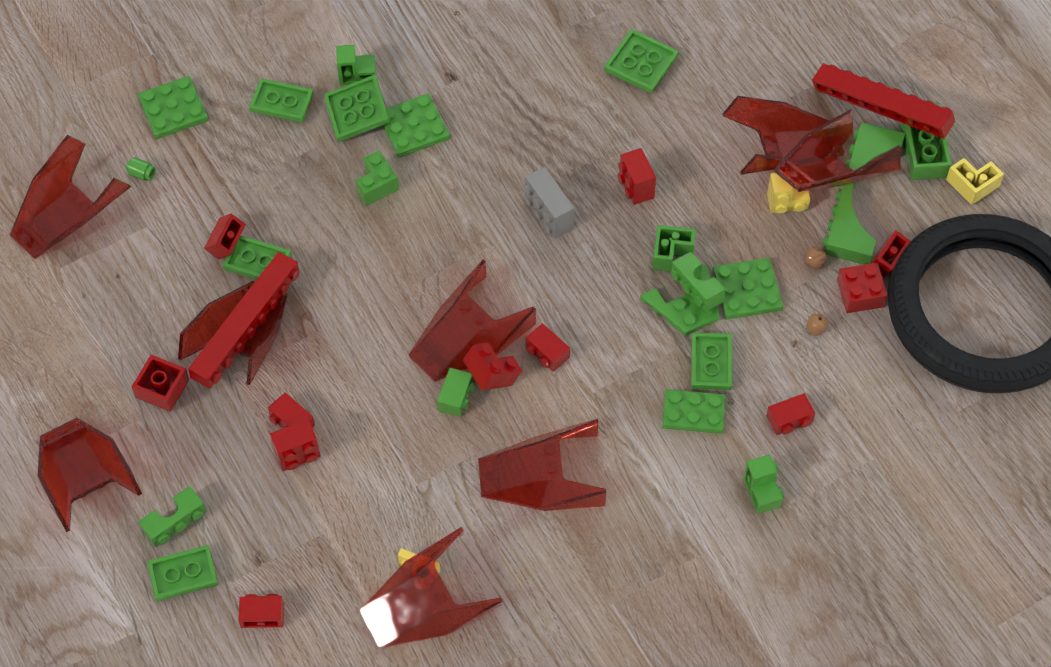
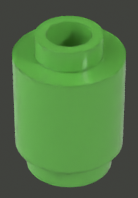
M134 157L128 161L126 170L130 176L144 181H151L155 175L156 167L152 163Z

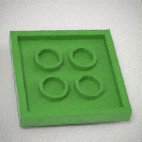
M631 29L604 66V71L652 94L678 57L679 51Z
M376 75L324 94L338 142L390 123Z
M190 76L137 94L156 140L209 121Z
M429 93L386 108L390 123L383 125L398 158L450 139V134Z
M770 257L713 266L714 277L725 288V302L721 304L726 320L783 311V303Z

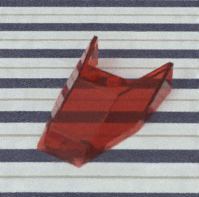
M737 96L722 113L723 117L756 130L762 143L765 155L755 154L740 171L741 175L805 165L845 154L834 122L786 102Z
M850 109L807 133L774 168V172L798 192L844 186L899 171L901 166V147L898 145L853 171L834 156L853 134V111Z
M69 135L63 139L32 179L10 232V236L35 259L79 229L132 187L121 180L113 178L96 201H91L72 182V177L85 143Z
M484 259L441 305L409 353V357L434 382L446 378L449 368L460 371L468 369L463 359L473 345L489 343L495 354L498 355L536 325L535 307H530L504 318L494 320L468 296L467 292L486 278V261Z
M251 281L208 303L180 333L178 359L183 360L204 349L255 281ZM288 293L281 295L276 307L267 314L264 323L259 324L254 336L244 344L240 355L249 358L247 385H250L279 333Z
M75 418L40 435L37 476L66 533L70 531L71 508L75 500L83 498L111 482L118 483L138 496L142 494L130 467L113 438L81 419Z
M598 419L541 434L478 458L481 497L541 511L605 506L606 489L569 481L563 477L560 453L561 439L597 437Z
M462 527L405 561L360 609L380 648L446 636L502 605L503 601L501 598L461 605L456 604L436 570V560L457 538L463 535L464 530Z

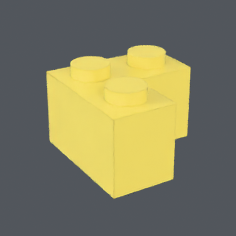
M963 158L950 167L946 180L973 205L1000 187L1004 173L992 161L976 170Z
M790 172L770 174L767 191L770 213L781 214L789 211L801 212L808 210L810 196L806 180L792 182Z

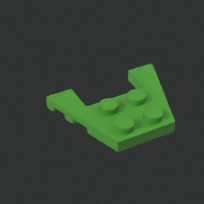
M707 264L702 266V276L697 278L698 280L705 281L711 278ZM656 288L640 296L643 303H647L652 307L653 311L665 317L667 322L684 336L694 333L720 319L718 306L705 312L701 306L696 305L690 294H685L668 303H665Z

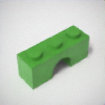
M692 252L672 261V278L682 285L683 290L693 297L697 306H701L706 312L725 302V288L715 277L705 281L697 279L702 276V263Z
M190 486L173 497L174 503L178 508L173 516L162 517L154 510L138 521L142 531L155 547L165 544L171 536L182 532L188 524L199 520L207 512L204 503Z

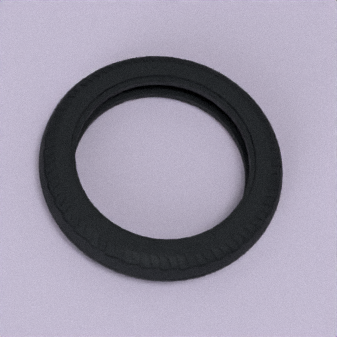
M970 214L953 217L934 224L918 234L898 258L888 285L890 318L898 338L910 355L921 366L938 378L957 387L976 392L1012 393L1027 390L1051 379V337L1037 349L1017 357L986 358L965 352L946 341L931 326L921 306L919 283L931 265L944 256L965 249L985 248L999 250L1025 261L1045 279L1051 289V237L1038 228L1020 220L993 214Z

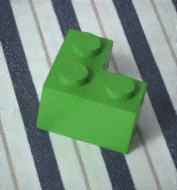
M355 45L336 46L340 86L349 85L376 75L374 55L356 56Z
M380 150L363 158L364 171L367 175L355 180L358 195L364 204L368 206L398 191L399 184L397 175Z
M657 225L652 270L671 272L673 255L683 256L689 252L693 253L696 229Z
M770 454L746 461L743 480L757 514L780 508L784 499L781 487H778L776 484V475L779 472L776 461H772Z

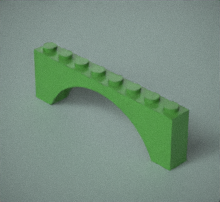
M861 122L859 129H855L853 140H856L855 144L851 143L849 155H852L851 159L847 158L844 169L848 171L847 174L843 173L840 184L843 185V188L838 189L836 200H839L838 205L834 204L831 214L835 217L834 220H829L827 231H830L829 236L825 235L823 246L826 247V255L864 265L870 264L876 239L870 236L859 223L852 205V191L860 177L870 168L884 161L899 158L905 133Z

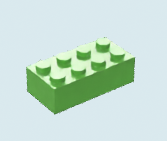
M899 122L901 132L905 133L903 143L910 180L947 178L952 163L946 137L943 139Z

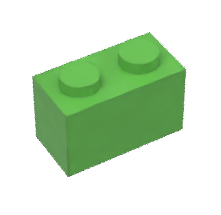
M449 368L437 401L438 411L461 417L463 410L466 411L468 408L469 393L472 394L475 388V382H473L471 373Z

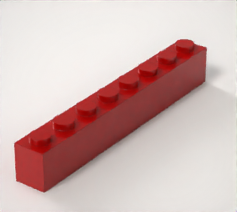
M823 63L812 79L815 90L943 139H945L956 121L953 111L948 107H940L932 101H924L916 95H908L897 88H889L881 82H873L865 76H857L849 70H841L832 64Z
M277 252L190 365L188 370L191 379L209 389L220 381L224 370L232 365L234 357L242 352L244 344L254 336L259 324L264 323L267 314L276 307L281 295H285L291 282L298 278L300 271L297 261Z

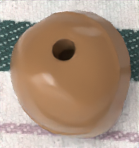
M815 246L811 247L805 256V262L815 269H821L826 261V253Z
M812 314L808 319L806 330L812 335H821L826 331L828 321L822 314Z

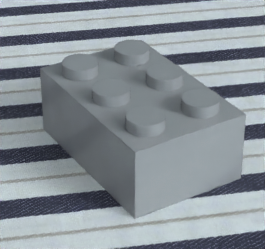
M543 167L525 176V202L528 206H532L537 219L542 220L548 234L551 233L555 239L573 230L575 208L547 169Z

